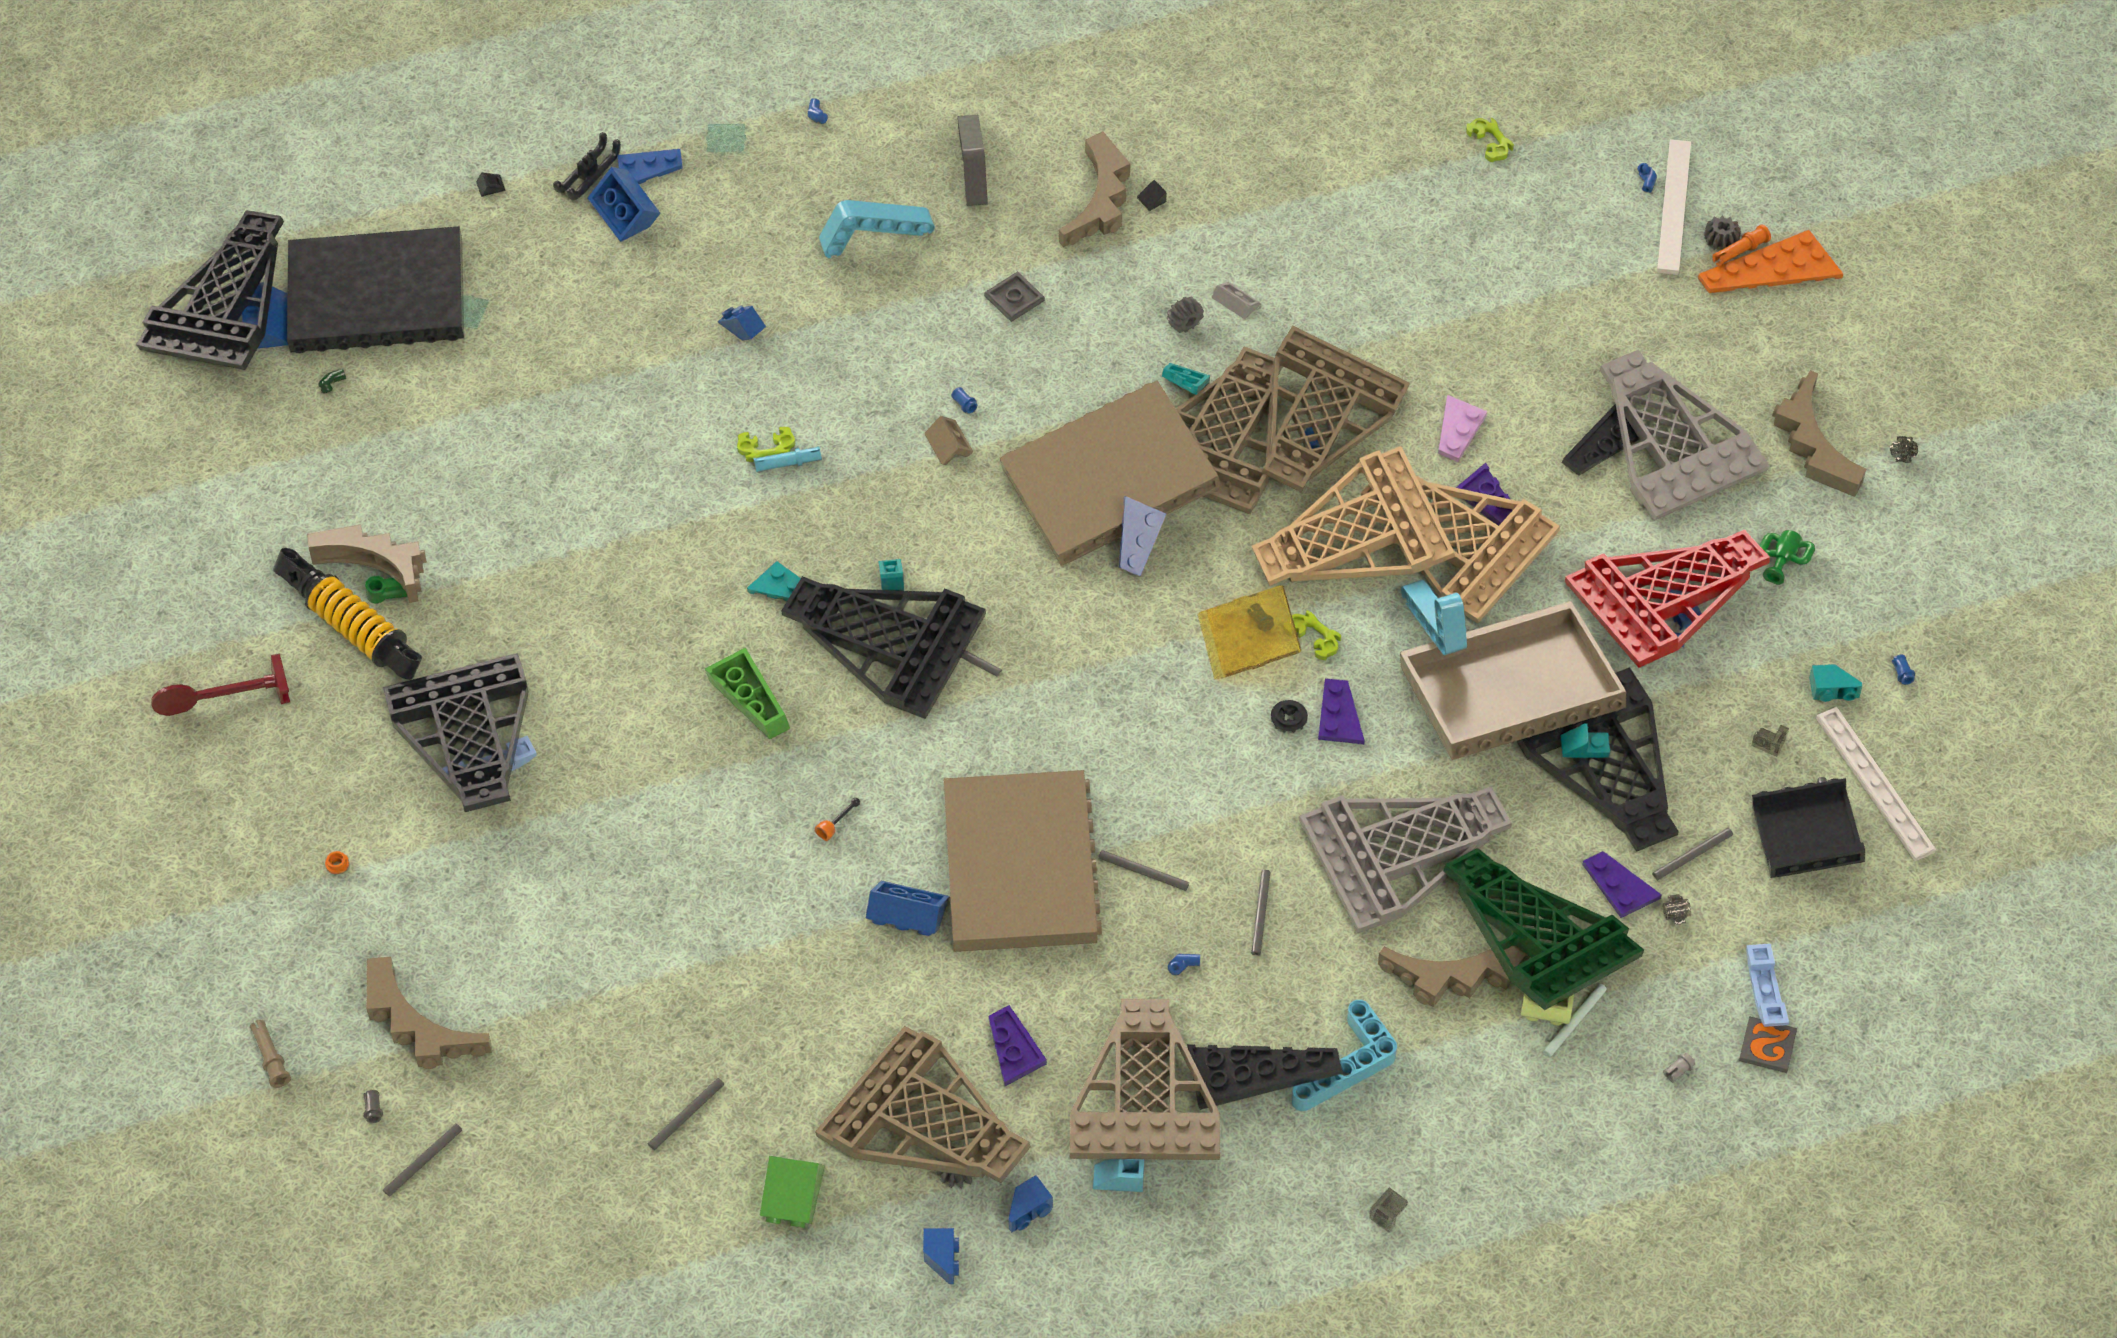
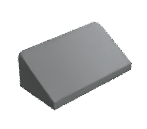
M1230 282L1217 285L1212 295V299L1243 319H1246L1261 305L1259 301Z

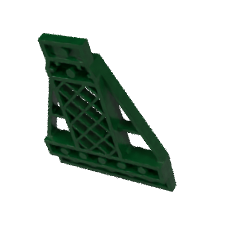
M1479 848L1454 859L1444 866L1443 872L1460 885L1458 894L1510 982L1544 1010L1639 959L1644 953V949L1627 936L1629 928L1614 915L1604 917L1522 880L1506 866L1492 860ZM1495 897V898H1500V900H1494V899H1489V898ZM1505 899L1517 901V903L1506 902ZM1506 911L1517 912V915L1506 913ZM1522 913L1534 915V917L1522 916ZM1567 916H1575L1592 925L1583 930ZM1488 922L1507 938L1498 941ZM1523 925L1534 926V929L1523 927ZM1539 927H1540V928L1551 929V932H1550V931L1540 930ZM1540 939L1549 940L1552 943L1541 942ZM1511 946H1517L1531 958L1514 967L1504 950Z

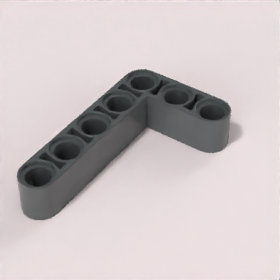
M979 115L957 116L964 166L966 206L988 205L985 151Z

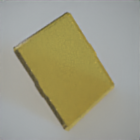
M1279 585L1249 596H1243L1198 613L1214 679L1226 678L1250 669L1253 670L1302 651L1284 586Z

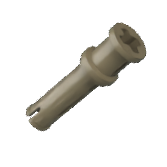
M256 1020L259 1028L256 1027L254 1022L250 1025V1028L264 1059L262 1066L270 1076L269 1083L271 1087L280 1088L291 1081L290 1073L284 1068L285 1061L283 1057L277 1054L265 1021Z

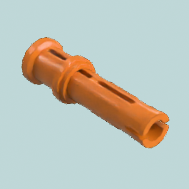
M1761 224L1754 231L1744 233L1740 240L1714 253L1712 256L1714 263L1720 260L1716 265L1721 266L1747 250L1753 251L1761 243L1769 242L1771 240L1769 229Z

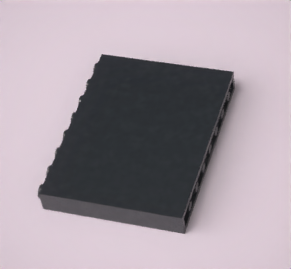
M460 226L288 240L287 342L290 353L296 352L301 354L306 351L324 352L329 349L347 350L353 347L369 348L371 346H391L402 343L410 345L415 342L433 343L439 340L456 341L464 338L463 249Z

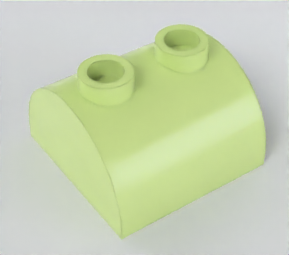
M1524 993L1520 1016H1525L1530 1021L1547 1020L1557 1026L1569 1024L1574 995L1544 1010Z

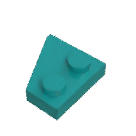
M1173 363L1165 366L1162 372V377L1195 395L1209 384L1211 376Z
M776 561L747 587V592L750 594L760 593L767 595L768 598L787 601L801 578Z

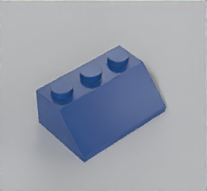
M611 167L588 196V200L620 242L651 227L661 214L631 173L625 169Z
M264 282L259 283L252 296L253 298L260 299L262 297ZM273 286L266 333L258 349L288 345V293ZM247 306L242 313V322L257 325L260 307Z
M881 880L870 891L865 918L872 920V923L877 925H886L888 923L895 925V928L899 930L914 929L918 930V933L921 935L930 936L939 930L950 896Z

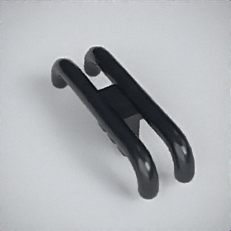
M601 132L596 148L589 150L587 155H584L582 161L580 160L577 163V168L562 184L558 180L554 181V190L558 193H563L567 190L569 199H579L617 159L621 150L620 140H613L610 154L598 165L597 158L602 154L607 145V134ZM578 178L585 180L576 190L570 188Z

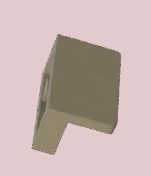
M940 416L925 432L926 438L942 465H947L956 454L968 457L973 453L971 446L954 419Z

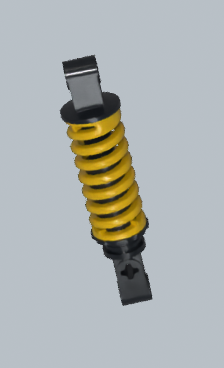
M282 548L280 550L273 571L298 590L299 594L305 598L307 609L317 613L335 631L341 633L352 645L358 647L359 651L366 654L377 667L388 666L403 679L411 680L414 678L422 656L406 644L407 636L402 630L394 629L392 623L386 622L385 618L378 615L375 609L370 608L368 603L362 602L361 598L354 595L351 589L345 588V585L336 575H325L321 570L315 569L313 565L309 564L293 549Z

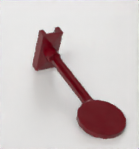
M280 654L271 655L272 674L264 675L263 678L207 688L200 691H195L194 688L188 685H170L160 689L152 696L151 706L154 712L159 715L172 716L189 711L196 705L198 700L274 687L276 688L281 705L289 703L290 698Z

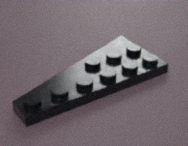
M1187 1044L1188 1051L1216 1106L1343 1074L1337 1048L1308 1047L1306 1050H1293L1292 1047L1271 1049L1270 1046L1233 1045L1231 1048H1218L1217 1045L1196 1047L1195 1044ZM1195 1091L1199 1109L1208 1108L1201 1092Z

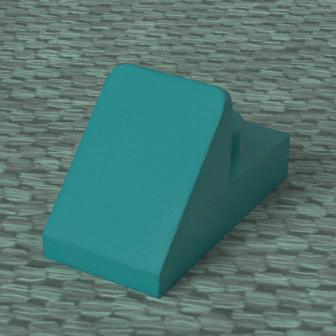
M901 559L878 561L881 589L904 591Z
M1587 724L1570 730L1561 735L1562 757L1609 758V734L1588 733Z

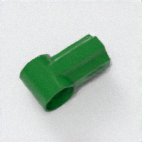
M371 576L366 581V595L371 603L378 604L385 599L408 597L401 584L394 578L383 579L380 576Z

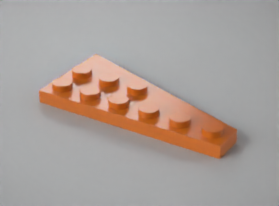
M1810 230L1698 275V279L1709 293L1734 291L1737 288L1748 287L1752 289L1764 285L1770 287L1802 283V281L1809 280L1823 281L1827 278H1843L1842 271Z

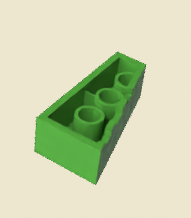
M746 647L705 668L710 683L769 739L790 729L785 713Z

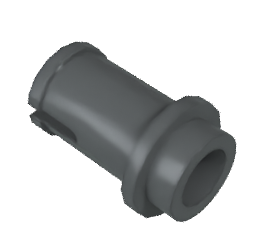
M368 1090L363 1094L365 1100L363 1116L367 1122L377 1123L383 1116V1110L380 1109V1094L377 1090Z

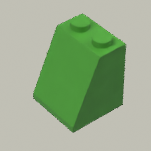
M769 1156L760 1216L766 1217L765 1222L780 1224L782 1219L791 1221L790 1226L805 1228L806 1223L812 1224L825 1165Z

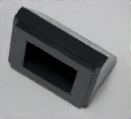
M481 172L476 181L481 197L505 191L501 175Z
M1153 180L1137 196V199L1148 211H1151L1167 202V193L1156 180Z

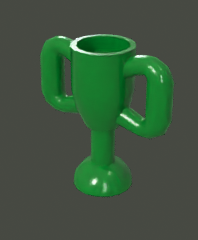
M1792 530L1783 531L1781 536L1776 533H1767L1759 546L1769 557H1776V562L1773 567L1764 570L1763 578L1768 582L1781 585L1785 579L1782 571L1784 564L1789 561L1799 565L1809 563L1815 552V545L1810 541H1803L1800 534ZM1771 541H1777L1776 549L1768 550ZM1800 548H1806L1801 558L1796 556Z

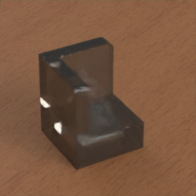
M1780 725L1776 733L1760 728L1759 732H1755L1751 746L1777 757L1787 739L1789 728Z
M1389 1187L1370 1208L1369 1218L1387 1232H1390L1395 1227L1396 1218L1408 1205V1201Z

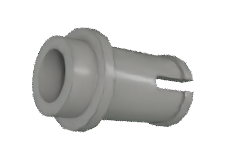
M1688 1053L1678 1055V1060L1667 1069H1664L1663 1073L1666 1077L1673 1073L1669 1080L1674 1083L1686 1071L1693 1070L1695 1061Z

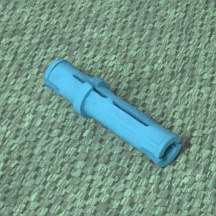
M819 446L803 450L797 448L792 452L754 458L756 472L796 464L802 466V463L822 460Z

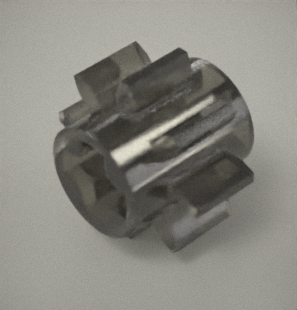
M1897 436V441L1891 444L1890 453L1892 457L1896 458V462L1911 463V458L1916 457L1918 454V445L1913 441V437Z
M1680 894L1668 896L1669 901L1663 903L1665 919L1674 922V925L1686 923L1685 918L1691 916L1689 900L1683 899Z

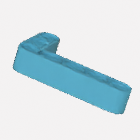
M844 200L836 205L819 236V240L825 256L832 258L831 256L833 255L840 256L855 230L922 236L923 233H932L935 226L929 210L925 207Z
M1424 580L1401 586L1402 597L1406 598L1408 602L1406 603L1407 607L1443 655L1467 648L1464 605L1457 592L1437 598Z
M1354 1000L1348 1007L1347 1022L1364 1045L1362 1048L1340 1059L1343 1072L1349 1075H1336L1293 1086L1292 1105L1296 1110L1307 1111L1394 1063L1397 1043L1366 1001ZM1359 1013L1363 1016H1355L1354 1014ZM1367 1032H1375L1376 1034L1370 1035ZM1382 1050H1387V1051H1389L1390 1053H1383V1052H1381V1051H1382ZM1366 1061V1062H1369L1370 1064L1364 1065V1064H1361L1360 1062ZM1319 1084H1327L1328 1086L1321 1087ZM1299 1095H1306L1307 1098H1300V1097H1298V1096H1299Z

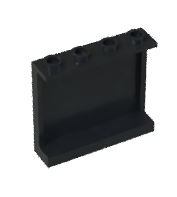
M1833 778L1826 782L1807 783L1804 786L1793 788L1784 787L1771 792L1761 791L1752 795V808L1770 878L1865 862V846L1860 841L1846 790V778Z

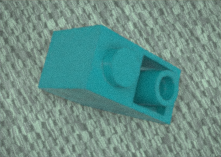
M1836 664L1812 665L1809 680L1813 700L1828 702L1833 699H1844L1851 701L1860 697L1862 682Z

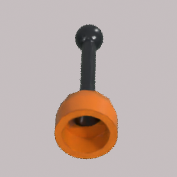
M853 798L851 804L832 822L828 820L820 822L815 827L816 834L825 841L830 840L835 834L834 825L853 807H858L860 800Z

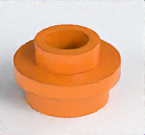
M340 851L331 852L325 861L326 869L332 874L345 872L349 867L347 855ZM335 862H341L339 865H333Z

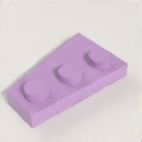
M1447 395L1438 454L1459 462L1486 418L1487 411Z

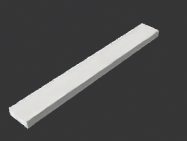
M1670 139L1657 273L1679 274L1691 142Z
M1835 707L1818 714L1816 720L1913 860L1917 861L1936 852L1935 847L1839 709Z

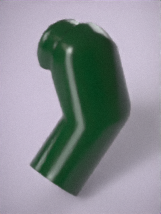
M339 369L327 373L319 381L318 387L321 388L323 394L333 390L332 383L346 379L344 370Z

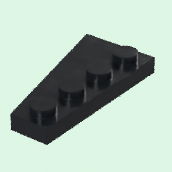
M1616 404L1563 458L1562 464L1578 476L1624 449ZM1625 417L1631 445L1640 438Z

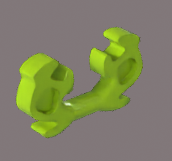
M1476 118L1467 124L1466 133L1469 137L1474 132L1477 134V139L1485 137L1486 132H1489L1499 142V145L1494 142L1487 145L1485 158L1489 162L1505 160L1508 156V148L1513 151V142L1503 135L1494 118H1490V122L1483 118Z
M779 427L780 435L773 433V442L778 446L771 449L758 450L755 449L758 447L757 436L755 435L753 439H749V432H743L738 435L737 450L739 454L746 457L747 462H754V458L790 452V449L795 446V437L791 432V428Z
M1307 610L1306 615L1293 614L1289 618L1288 623L1284 624V632L1289 637H1292L1293 631L1299 633V638L1303 637L1307 631L1306 627L1314 628L1324 636L1325 640L1319 638L1314 642V649H1320L1315 650L1316 658L1326 661L1328 657L1338 652L1337 640L1341 641V634L1329 629L1318 621L1312 612Z

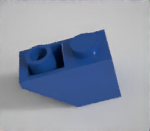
M741 305L737 308L730 307L722 313L723 317L717 321L742 341L752 339L766 328V325L753 306L743 307Z
M1037 1175L1015 1187L1008 1219L1011 1233L1017 1229L1019 1231L1024 1230L1030 1225L1032 1220L1038 1216L1040 1218L1047 1216L1053 1208V1196Z
M924 1228V1262L948 1284H954V1276H959V1260H954V1253H959V1238H954V1228Z

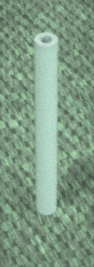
M1599 984L1570 1018V1023L1565 1024L1544 1049L1543 1053L1551 1057L1606 992L1607 988L1603 984Z

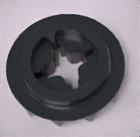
M1280 701L1271 710V722L1274 723L1276 729L1279 728L1284 733L1286 731L1295 733L1298 729L1302 730L1305 723H1307V710L1297 701ZM1285 714H1287L1288 716L1294 714L1293 720H1285Z

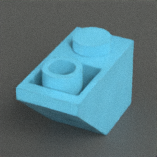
M1107 1159L1094 1165L1093 1189L1143 1192L1144 1159Z

